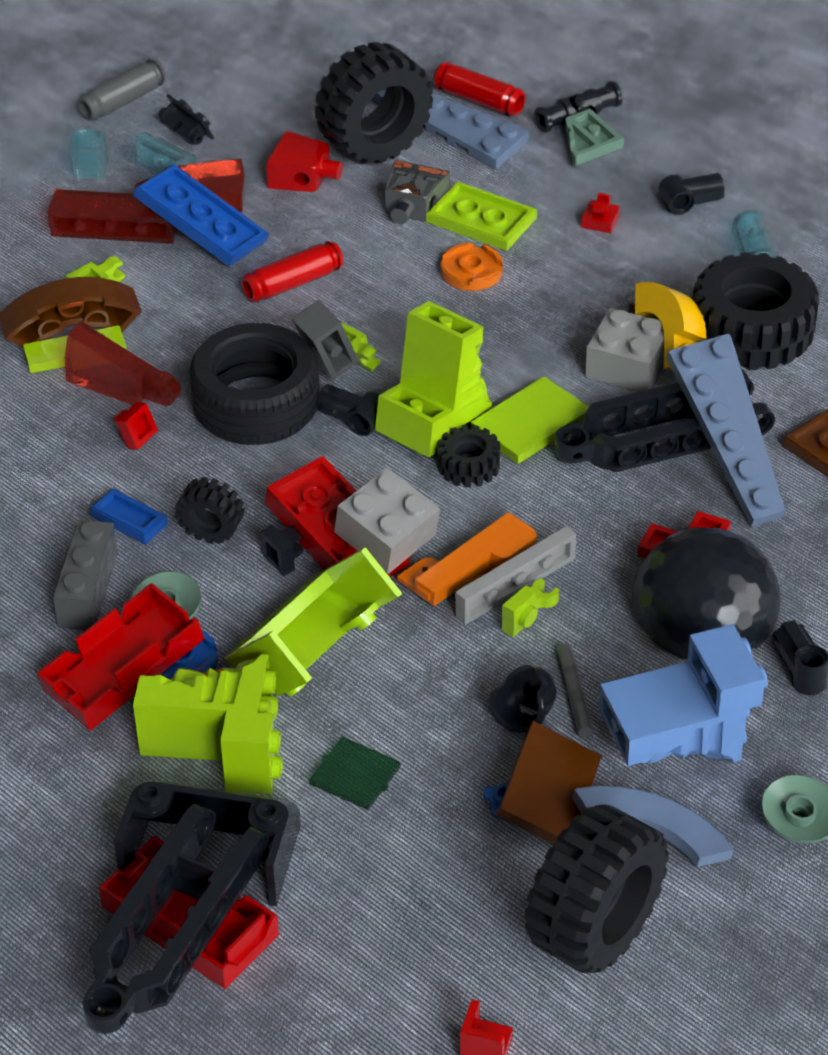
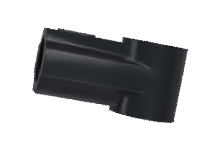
M719 173L683 179L677 174L669 175L660 182L658 187L659 194L666 205L676 215L687 213L694 205L721 200L725 195L723 178Z
M326 384L320 391L317 400V411L346 421L349 428L359 436H369L376 425L379 394L368 392L362 397Z
M795 620L782 623L781 627L773 632L772 639L793 674V687L797 692L804 695L822 693L827 683V651L815 645L803 624H798Z

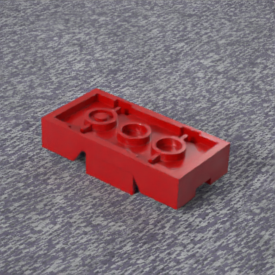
M324 456L267 486L265 505L286 528L292 525L302 535V539L298 542L324 570L357 552L351 545L334 533L338 505L355 493L356 490ZM410 556L392 570L388 576L391 577L408 567Z
M150 583L123 605L121 616H119L118 610L114 608L75 639L79 650L78 653L65 650L41 669L37 675L43 690L85 728L91 731L135 696L140 675H161L203 641L204 636L199 621L195 617L189 620L186 610L153 583Z
M153 836L135 853V860L123 871L118 869L99 887L101 904L104 909L114 915L164 842ZM174 890L144 936L165 949V943L168 938L173 939L187 919L189 907H195L199 900ZM247 895L237 899L192 968L226 989L279 935L277 915Z

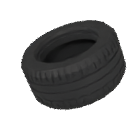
M268 323L235 325L210 336L201 344L192 357L189 373L195 416L211 433L226 441L242 445L274 443L299 432L314 417L317 411V400L320 395L317 357L310 344L294 331ZM249 377H269L283 381L276 386L262 390H240L228 386L235 381Z

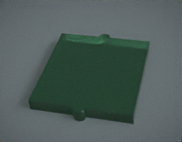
M342 737L328 755L322 756V763L309 779V784L369 810L382 791L388 790V783L400 769L401 762Z

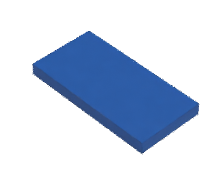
M175 164L135 188L133 196L229 267L267 241L268 232Z

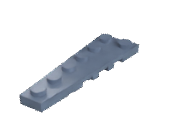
M386 88L378 92L371 100L380 104L385 95ZM431 94L433 105L428 111L430 113L428 123H424L426 131L433 135L439 133L447 137V143L454 147L458 145L468 149V155L491 168L497 169L529 140V130L495 118L487 113H482L464 104L446 99L438 94Z
M730 334L669 350L666 359L750 526L753 527L783 518L786 510Z

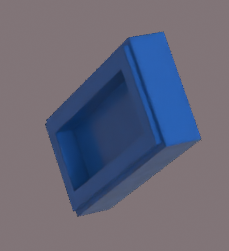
M114 488L90 508L91 517L100 522L114 523V528L117 531L144 545L168 525L166 515Z

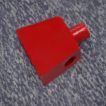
M286 131L266 163L267 186L269 189L315 192L324 178L339 180L342 175L343 164L342 162L330 160L329 145L326 142Z

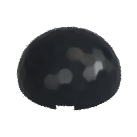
M691 528L676 532L665 538L644 558L633 583V606L638 622L653 637L652 641L665 651L683 659H688L690 635L734 624L741 638L748 640L751 649L758 648L772 632L779 615L781 600L779 583L773 567L766 556L743 536L720 528Z

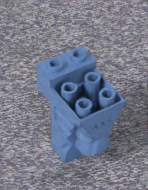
M734 624L690 635L687 662L600 684L599 712L627 766L647 762L655 763L672 754L685 758L688 755L699 753L709 758L738 762L741 761L743 744L747 741L745 731L746 718H749L751 708L762 706L764 688L768 686V679L763 666L757 665L753 659L748 640L741 638Z

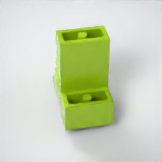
M427 301L409 311L400 383L379 395L375 430L391 440L399 442L415 450L418 454L429 458L438 452V442L442 439V435L445 432L450 434V429L454 427L458 429L492 408V401L489 399L483 377L480 376L483 364L478 356L483 343L484 327L431 301Z
M261 654L257 658L243 661L237 664V668H221L217 671L209 668L205 673L179 668L171 680L162 675H140L133 702L140 755L222 761L225 791L272 795L275 779L282 778L283 756H277L281 747V730L274 729V719H277L278 696H272L276 689V671L270 670L269 655Z

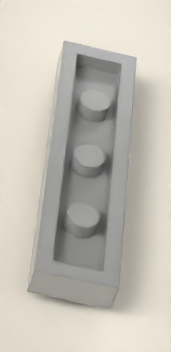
M565 526L554 534L547 535L542 541L475 581L463 585L456 591V618L464 625H467L510 599L525 585L531 586L536 580L543 579L574 560L576 533L568 526Z

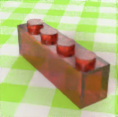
M56 189L48 209L51 237L174 244L178 229L133 196L134 194Z

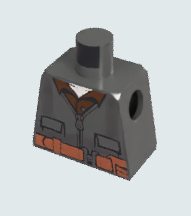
M395 159L385 188L386 212L398 224H404L408 219L426 221V213L450 189V171Z

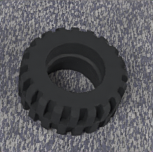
M371 42L368 43V46L365 44L356 46L353 52L346 51L342 54L339 62H333L328 68L330 70L326 77L323 76L320 82L321 90L317 91L315 102L318 104L315 106V118L317 119V126L320 132L324 134V137L349 159L361 164L387 162V158L394 159L401 155L400 151L403 149L408 150L413 145L412 141L415 137L419 138L422 134V127L424 123H428L430 118L428 111L433 105V97L431 96L433 94L432 85L425 70L393 45ZM386 88L385 95L379 106L371 114L362 118L368 102L378 92Z
M751 252L741 253L740 256L732 254L725 256L721 262L716 260L711 263L708 268H705L700 273L697 281L694 283L692 300L697 304L704 318L706 327L705 340L730 334L740 366H747L749 370H758L759 367H767V369L776 368L780 363L786 365L792 362L795 357H800L813 342L819 306V292L806 271L802 272V268L794 262L790 264L783 257H769L767 253L751 255Z
M609 804L595 805L583 810L582 815H576L570 821V826L567 829H563L557 836V842L554 846L549 848L541 869L538 868L535 875L533 889L529 891L527 898L529 906L525 909L524 918L527 922L525 924L526 932L532 943L539 949L585 974L602 972L606 969V966H612L616 963L618 957L621 954H625L630 948V943L642 931V926L646 919H649L654 909L655 900L659 898L661 893V884L667 873L665 865L669 860L668 846L662 834L657 829Z

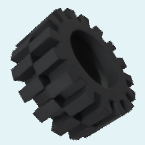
M462 425L461 431L454 427L450 429V434L445 432L442 435V439L438 442V467L440 474L444 475V479L448 482L453 479V485L459 486L461 482H465V487H471L472 482H475L477 487L482 486L483 479L487 483L491 482L492 475L496 477L500 469V441H497V436L494 433L490 435V430L486 428L482 432L479 431V426L473 425L472 430H468L467 425ZM471 454L477 457L466 458L462 457V455Z
M201 477L200 481L196 478L185 488L175 506V518H180L178 521L180 527L187 526L185 531L187 534L191 535L193 532L197 534L195 539L201 541L204 537L207 543L213 544L214 540H216L218 544H221L224 540L228 541L231 539L245 513V508H242L244 503L242 499H236L238 493L235 490L232 492L228 491V484L224 483L223 486H220L217 479L213 478L209 483L207 477Z

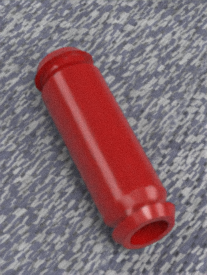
M450 62L441 63L436 68L433 76V83L438 90L443 89L446 93L497 112L515 116L520 114L524 108L526 95L521 88L516 89L513 85L459 65H451Z
M326 241L324 245H315L255 269L252 274L246 273L241 281L243 291L249 301L259 303L261 299L267 300L331 274L334 269L338 271L344 263L343 254L335 242Z

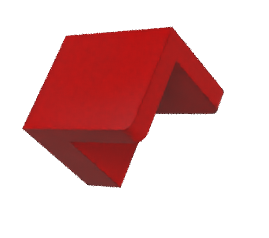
M471 999L460 1031V1055H507L513 1038V1027L480 1019V1001Z

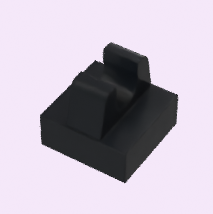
M271 525L261 530L263 556L283 576L295 570L294 559L303 553V548L296 542L302 539V535L294 527L278 531Z

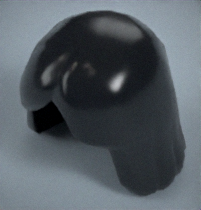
M522 665L513 670L506 680L490 693L488 699L490 711L496 721L507 729L526 732L532 721L539 724L544 722L545 717L554 705L557 690L553 677L540 666ZM520 705L530 708L538 713L535 715H529L524 712H521Z

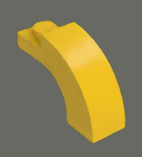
M655 282L635 283V314L661 321L664 330V369L672 371L666 359L668 351L705 340L706 327L704 318L697 304L684 293Z

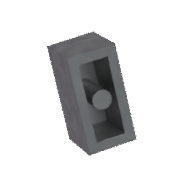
M319 299L292 319L300 337L307 341L315 351L318 366L332 381L359 362L341 322Z

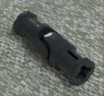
M609 81L604 87L596 90L590 88L582 94L559 99L552 106L546 108L542 106L537 107L534 112L536 124L540 131L547 133L552 130V127L561 124L565 125L566 117L584 110L591 109L596 114H599L604 108L610 106L618 107L623 102L622 91L616 82Z

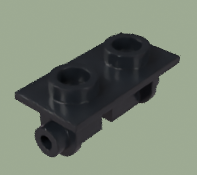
M166 95L170 104L159 112L160 121L174 132L176 131L179 136L192 145L200 144L205 135L212 140L215 138L208 128L211 125L209 120L202 113L197 112L195 114L183 99L177 101L171 95Z

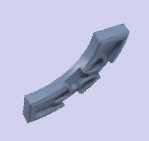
M592 786L574 789L572 800L581 814H583V810L589 807L609 804L662 832L664 839L684 852L696 867L731 860L734 848L726 838L704 818L679 803L650 792L625 787Z

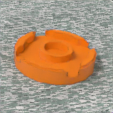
M474 243L455 245L443 254L442 261L440 262V275L447 284L464 291L486 289L498 283L502 277L503 258L498 251L488 245L482 244V248L474 247Z

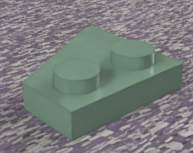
M591 109L565 118L566 135L572 162L575 166L607 155L624 146V137Z

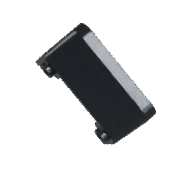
M145 782L138 785L132 791L114 839L119 870L123 871L136 859L135 853L141 847L149 821L177 825L186 810L195 803L215 811L216 822L214 831L243 835L252 826L269 833L270 839L273 841L265 864L268 902L271 906H277L301 826L300 811L296 804L284 799L172 782Z

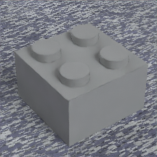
M609 308L587 346L585 378L637 392L651 389L664 366V330L661 321Z
M386 467L338 505L334 533L357 551L366 547L388 575L436 535L440 508Z

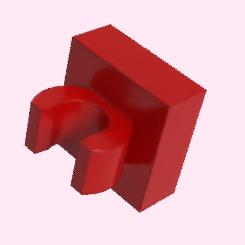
M598 192L597 201L590 200L582 216L581 228L611 234L620 216V206L610 204L611 195Z
M136 402L128 410H121L113 418V422H116L119 427V435L124 439L128 449L138 450L158 432L149 407L145 402Z

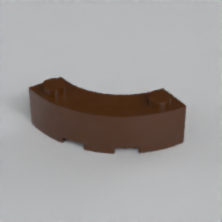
M74 277L50 282L26 292L0 312V323L5 339L23 348V344L46 340L55 334L63 332L64 326L84 323L85 327L101 328L119 325L123 333L142 311L134 288L110 279Z

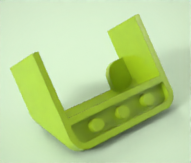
M364 547L311 578L237 644L224 658L232 668H237V664L243 661L257 658L261 654H268L270 670L276 671V689L274 694L281 696L286 693L288 697H291L312 679L306 670L347 631L355 627L361 631L369 626L377 618L374 612L379 607L398 598L402 592L367 548Z

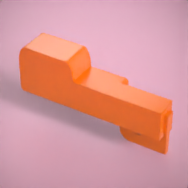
M506 513L439 562L433 558H423L398 575L397 580L435 607L463 585L475 581L537 544V534L525 522L511 513Z

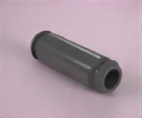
M148 59L146 63L142 62L88 90L86 94H81L78 99L80 113L85 119L96 121L98 117H103L156 89L157 86H162L166 79L163 66L157 60Z

